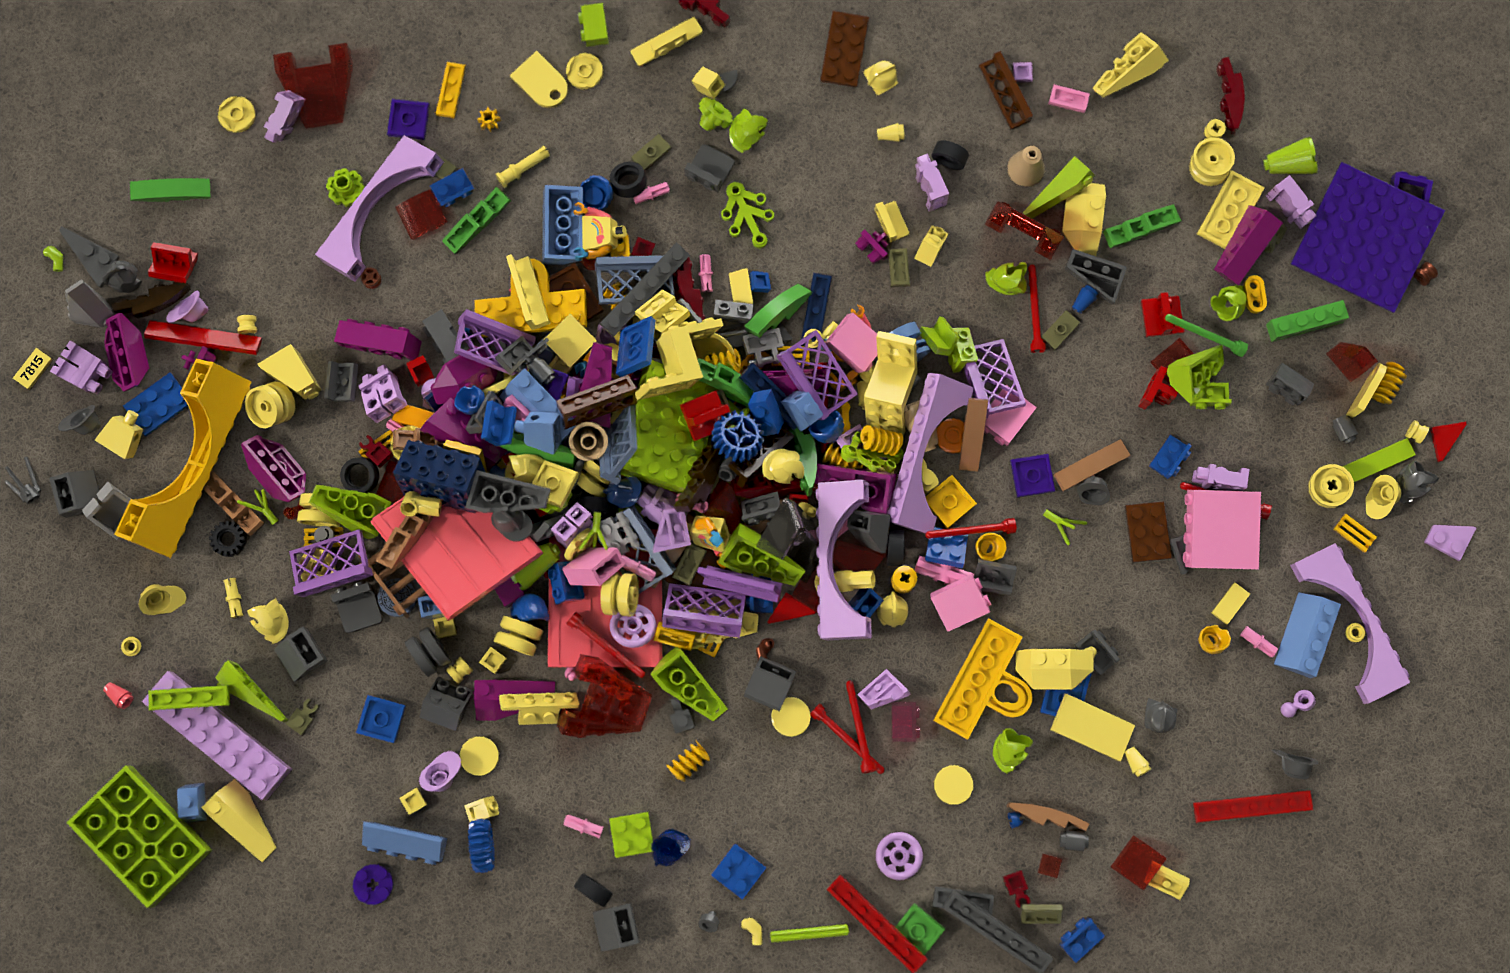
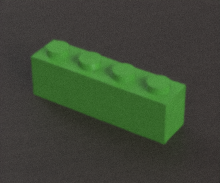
M1344 300L1272 319L1266 324L1271 342L1344 323L1349 318Z

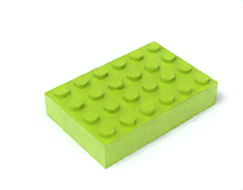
M652 360L651 365L642 368L637 391L641 385L647 383L648 379L653 377L662 379L666 376L662 363ZM698 381L689 389L637 400V404H635L637 451L621 469V475L637 477L642 482L675 493H682L687 483L692 479L688 472L692 464L702 453V449L707 446L709 436L693 441L680 404L714 390L718 391L719 389Z
M125 765L66 822L147 908L155 907L212 851L206 842L184 820L179 818L178 813L133 766Z

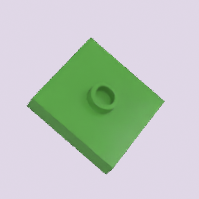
M915 903L895 927L924 956L946 929Z

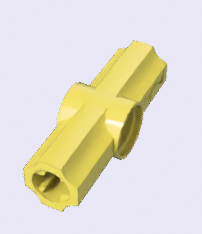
M844 570L834 573L840 592L875 587L876 580L873 571L853 572V570ZM815 575L814 581L816 589L820 585L818 575Z

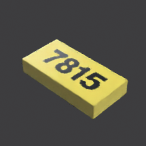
M36 348L13 379L30 390L53 359Z

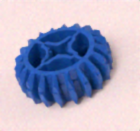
M735 410L731 414L728 412L725 414L726 417L721 416V419L714 424L712 435H714L712 442H716L714 448H720L719 455L726 454L725 459H728L730 456L733 462L737 458L740 462H743L744 459L748 461L761 450L764 442L762 437L764 431L760 430L761 424H756L757 418L750 419V414L745 416L743 411L737 414ZM736 425L735 428H725L727 426ZM750 444L748 447H740V445Z
M488 819L473 820L470 822L468 830L471 864L475 873H486L492 871L495 865L491 823Z

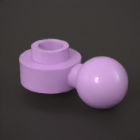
M1308 690L1297 692L1293 703L1286 702L1281 706L1282 715L1291 718L1296 714L1297 709L1302 711L1311 710L1316 702L1315 697ZM1304 699H1309L1307 704L1302 703Z

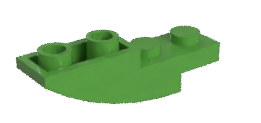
M700 358L697 359L703 378L699 381L723 390L727 398L749 407L748 403L754 392L739 378L741 374L721 363L713 365Z
M789 428L788 431L795 435L793 440L795 444L794 451L799 453V461L804 466V477L799 480L802 491L805 490L807 497L812 495L817 472L815 442L811 433L804 435L803 431L800 432L798 428L795 430Z

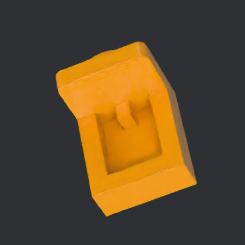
M851 370L846 375L852 386L858 382L856 379L859 374L855 370ZM833 373L829 374L830 381L838 382V378ZM829 383L836 390L837 384ZM841 385L840 392L843 391L847 386Z

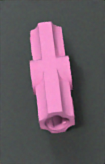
M920 555L914 569L916 573L931 577L934 581H943L945 585L973 574L953 566L925 561V557Z

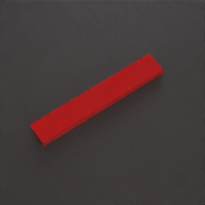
M151 320L144 332L146 339L199 347L204 346L206 348L257 355L262 342V338L257 336Z
M1311 790L1193 803L1196 823L1313 810Z
M839 875L826 889L909 971L915 973L927 961V958L842 875Z

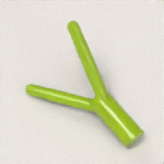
M257 489L254 490L262 508L237 500L238 504L263 512L272 525L279 521L268 507L264 489L261 490L262 497Z
M1048 509L1043 514L1044 517L1057 524L1067 545H1070V542L1062 525L1071 529H1075V526L1072 524L1087 525V521L1060 518Z
M601 512L593 513L592 529L579 547L580 550L584 549L592 535V548H596L598 535L604 549H608L600 530Z

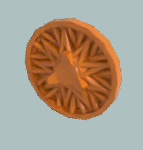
M951 418L940 423L937 427L938 446L940 449L951 454L961 452L965 424L963 421Z

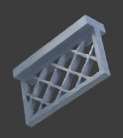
M663 256L596 257L595 272L599 304H618L624 298L620 293L625 288L630 291L633 289L629 283L634 278L639 282L641 278L637 275L641 271L648 273ZM601 272H608L613 278L607 283L601 278ZM621 272H628L632 277L625 282L619 275ZM672 274L653 296L664 286L675 297ZM615 279L623 284L619 291L610 286ZM606 288L615 294L612 298L603 299V291Z
M635 404L626 407L610 428L602 426L608 436V446L605 453L600 457V477L615 485L621 481V469L637 451Z
M633 505L623 511L630 521L629 524L633 532H636L639 537L640 546L635 548L637 549L636 558L631 559L637 562L641 561V564L648 565V568H651V566L658 567L662 572L652 582L648 583V580L645 579L644 586L639 588L640 594L661 579L672 574L676 567L665 551L653 552L656 537ZM617 516L613 517L614 521L617 522ZM627 543L628 547L633 548L631 544ZM640 550L649 553V562L638 559ZM623 567L619 569L622 575L624 573H632L630 571L625 570V568Z

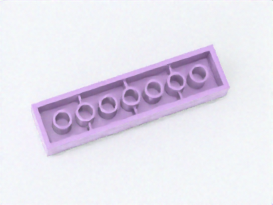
M167 671L152 690L192 687L174 672ZM148 695L142 701L147 707ZM217 707L153 710L261 800H268L292 770L291 767Z

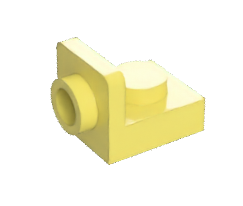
M494 796L465 805L470 822L476 819H487L499 815L498 803L495 801Z

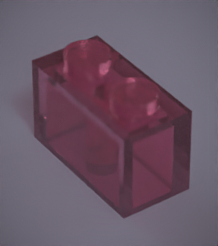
M916 702L891 703V742H916V738H920V727L916 726V718L920 717V708L916 707Z

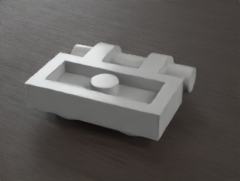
M779 328L767 330L761 338L753 334L742 336L746 356L754 354L755 357L754 360L748 361V365L754 363L758 368H761L766 364L780 363L777 358V349L782 348L784 344ZM770 350L771 356L762 357L761 352Z
M623 511L616 514L619 521L615 522L613 517L610 516L600 523V530L608 548H618L621 555L629 551L627 543H631L633 549L640 546L637 540L639 537L636 532H633L629 524L630 521ZM620 527L623 528L627 537L623 538L619 530Z

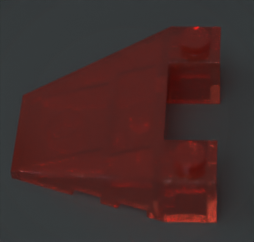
M347 43L329 45L331 63L297 68L296 59L292 52L273 55L275 72L285 91L289 90L305 99L299 112V117L306 129L343 123L353 71L351 50Z
M997 201L985 223L986 226L999 233H1002L1006 224L1038 240L1039 243L1034 252L1049 260L1052 259L1064 237L1059 231L1042 225L1011 208L1005 202Z
M580 654L574 672L580 681L589 682L590 685L581 711L569 708L561 710L557 722V727L561 734L585 738L588 735L604 736L607 733L640 732L652 699V694L600 658Z

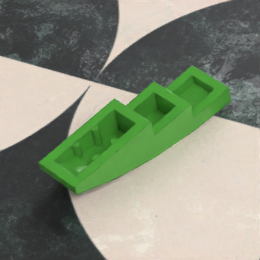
M179 178L130 182V201L170 202V200L210 198V179Z
M496 187L484 201L481 200L469 214L466 213L442 242L454 254H457L496 218L511 200Z
M1173 204L1144 213L1140 217L1123 222L1121 225L1105 229L1103 234L1111 249L1181 222V219Z
M799 284L784 291L764 306L744 326L746 331L761 338L770 327L775 329L784 318L789 320L810 297L812 291Z
M513 432L511 444L499 446L517 455L534 454L546 461L573 469L575 467L576 456L572 453L571 449L561 444L555 454L538 450L524 443V433L518 435Z

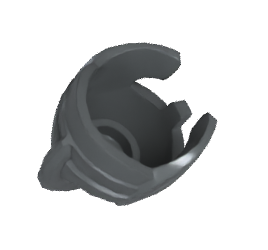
M127 261L112 263L102 278L104 284L111 286L120 293L133 292L142 282L138 278L136 280L138 269Z
M1414 460L1410 465H1406L1395 479L1399 483L1402 493L1399 501L1405 504L1406 502H1413L1414 498L1424 496L1432 490L1430 486L1428 488L1426 486L1430 483L1435 484L1439 477L1431 472L1424 471L1422 465Z

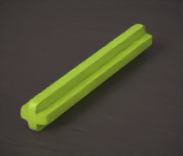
M847 924L772 931L770 932L771 942L845 936L849 934Z

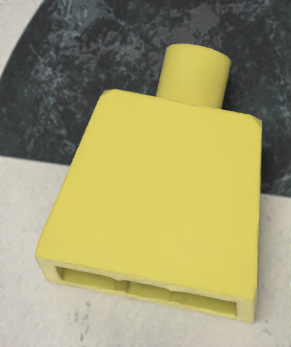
M128 410L125 417L121 415L112 417L95 441L123 459L133 458L143 433V429L135 424L139 415L134 411Z

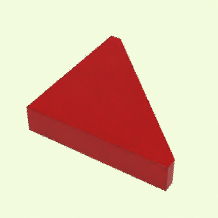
M1466 422L1430 428L1437 462L1443 461L1467 425Z
M786 592L767 623L772 624L814 615L816 611Z

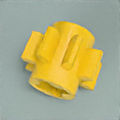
M487 107V110L480 111L481 118H477V121L482 123V130L488 128L491 132L492 128H499L497 122L501 121V117L497 116L498 112L496 109L491 111Z

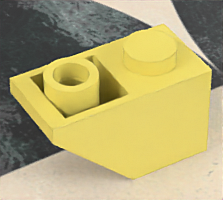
M932 225L914 259L931 267L949 233L940 227Z

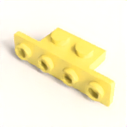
M692 17L632 49L631 55L637 65L641 67L703 33V30L696 18Z
M575 692L499 695L501 710H519V725L558 724L560 709L579 708V701Z

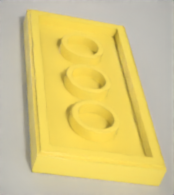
M1231 170L1197 235L1225 249L1249 205L1255 207L1264 187Z
M1065 694L1050 730L1112 759L1121 761L1135 725L1069 694Z

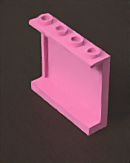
M1187 490L1185 495L1187 513L1184 515L1186 532L1183 537L1186 544V549L1183 553L1185 567L1259 569L1261 492Z

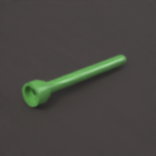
M1171 314L1165 316L1166 321L1231 349L1233 354L1239 357H1243L1248 349V344L1241 340L1233 342Z

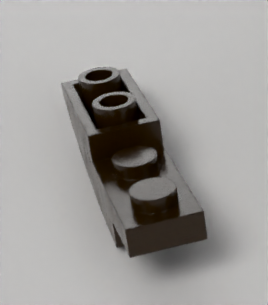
M174 281L170 285L158 284L154 288L148 289L149 296L140 295L132 300L120 299L117 303H112V309L116 314L132 312L137 318L146 317L170 307L184 297L191 288L187 282Z
M708 445L702 449V453L692 464L688 472L692 479L687 483L686 488L673 505L677 512H691L696 503H705L719 471L722 455H719L720 448Z

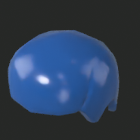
M474 385L472 387L463 386L454 399L455 407L467 415L477 413L485 399L484 392Z

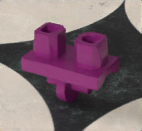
M864 229L861 232V237L855 243L856 247L861 252L868 246L873 249L867 256L872 264H876L881 259L884 261L888 257V253L880 244L884 248L889 245L885 241L888 235L885 232L880 235L875 231L872 234L876 238L874 240Z
M202 346L197 359L214 362L216 356L207 351L208 348ZM190 351L188 356L182 355L181 359L186 361L183 366L184 369L189 370L190 365L194 364L195 359L193 358L196 352Z

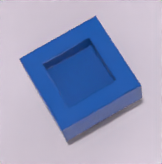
M751 271L748 274L751 292L768 293L771 290L768 272Z

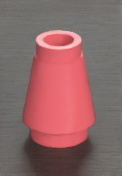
M112 682L104 687L103 691L117 708L125 709L132 703L133 696H131V692Z

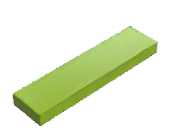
M1408 438L1342 467L1350 472L1354 482L1411 458L1416 454Z
M228 685L148 690V708L150 711L230 706Z

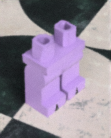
M289 90L277 92L275 100L279 101L275 112L270 115L269 120L264 125L268 129L264 138L274 143L277 140L282 141L285 134L292 132L293 128L291 126L295 123L305 101L304 98Z
M928 154L918 157V163L915 166L917 169L916 180L918 183L921 182L922 190L928 195L926 203L928 211L945 206L949 192L937 169L936 160L931 162Z
M1290 175L1266 195L1270 202L1275 199L1282 207L1284 215L1289 217L1287 219L1288 222L1291 224L1294 221L1300 229L1317 216L1311 209L1314 203L1311 200L1308 201L1307 196Z
M72 341L68 342L61 356L78 365V368L59 357L50 370L51 373L76 387L95 394H99L102 389V385L97 382L99 377L102 376L108 379L113 372L107 366L108 364Z
M384 364L378 367V374L375 376L372 374L363 376L362 383L359 385L366 415L376 423L389 417L391 412L394 414L407 406V402L401 394L397 376Z
M1210 464L1207 468L1198 467L1197 470H1194L1192 482L1202 484V488L1244 491L1247 488L1250 469L1241 468L1237 472H1232L1224 467L1216 468V465Z
M647 484L641 491L643 493L636 503L643 508L641 514L644 517L647 515L651 521L660 524L663 510L674 508L673 505L676 503L675 499L677 496L669 490Z
M578 502L565 514L566 518L562 517L551 528L556 540L566 549L579 533L587 528L592 529L591 513Z

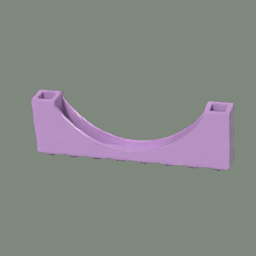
M404 135L315 255L331 268L356 282L366 268L361 259L360 239L364 223L374 205L387 192L403 182L430 175L433 177L444 163L442 159L432 150Z
M928 373L887 513L890 515V523L924 534L927 531L934 530L937 516L933 515L928 506L922 484L924 452L938 424L952 411L961 406H967L968 398L972 397L974 387L941 374Z
M865 480L818 483V489H816V498L818 500L816 517L819 519V527L816 529V535L819 539V546H817V557L819 558L817 575L820 581V585L817 586V594L820 597V604L817 607V612L820 616L818 634L824 640L872 638L871 618L860 615L844 599L837 586L833 572V551L838 534L849 516L863 503L869 502V483Z
M1335 543L1290 566L1299 582H1314L1334 590L1342 595L1361 617L1367 633L1368 659L1364 675L1359 685L1355 686L1363 703L1368 704L1409 684V674L1405 668H1402L1398 653L1389 644L1391 642L1389 636L1382 631L1380 627L1381 622L1376 615L1374 616L1370 601L1361 592V584L1353 577L1351 566L1348 563L1346 564L1342 549Z

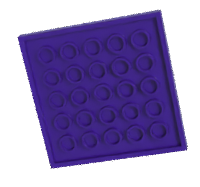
M1341 162L1315 213L1317 216L1312 219L1290 264L1394 313L1446 210Z

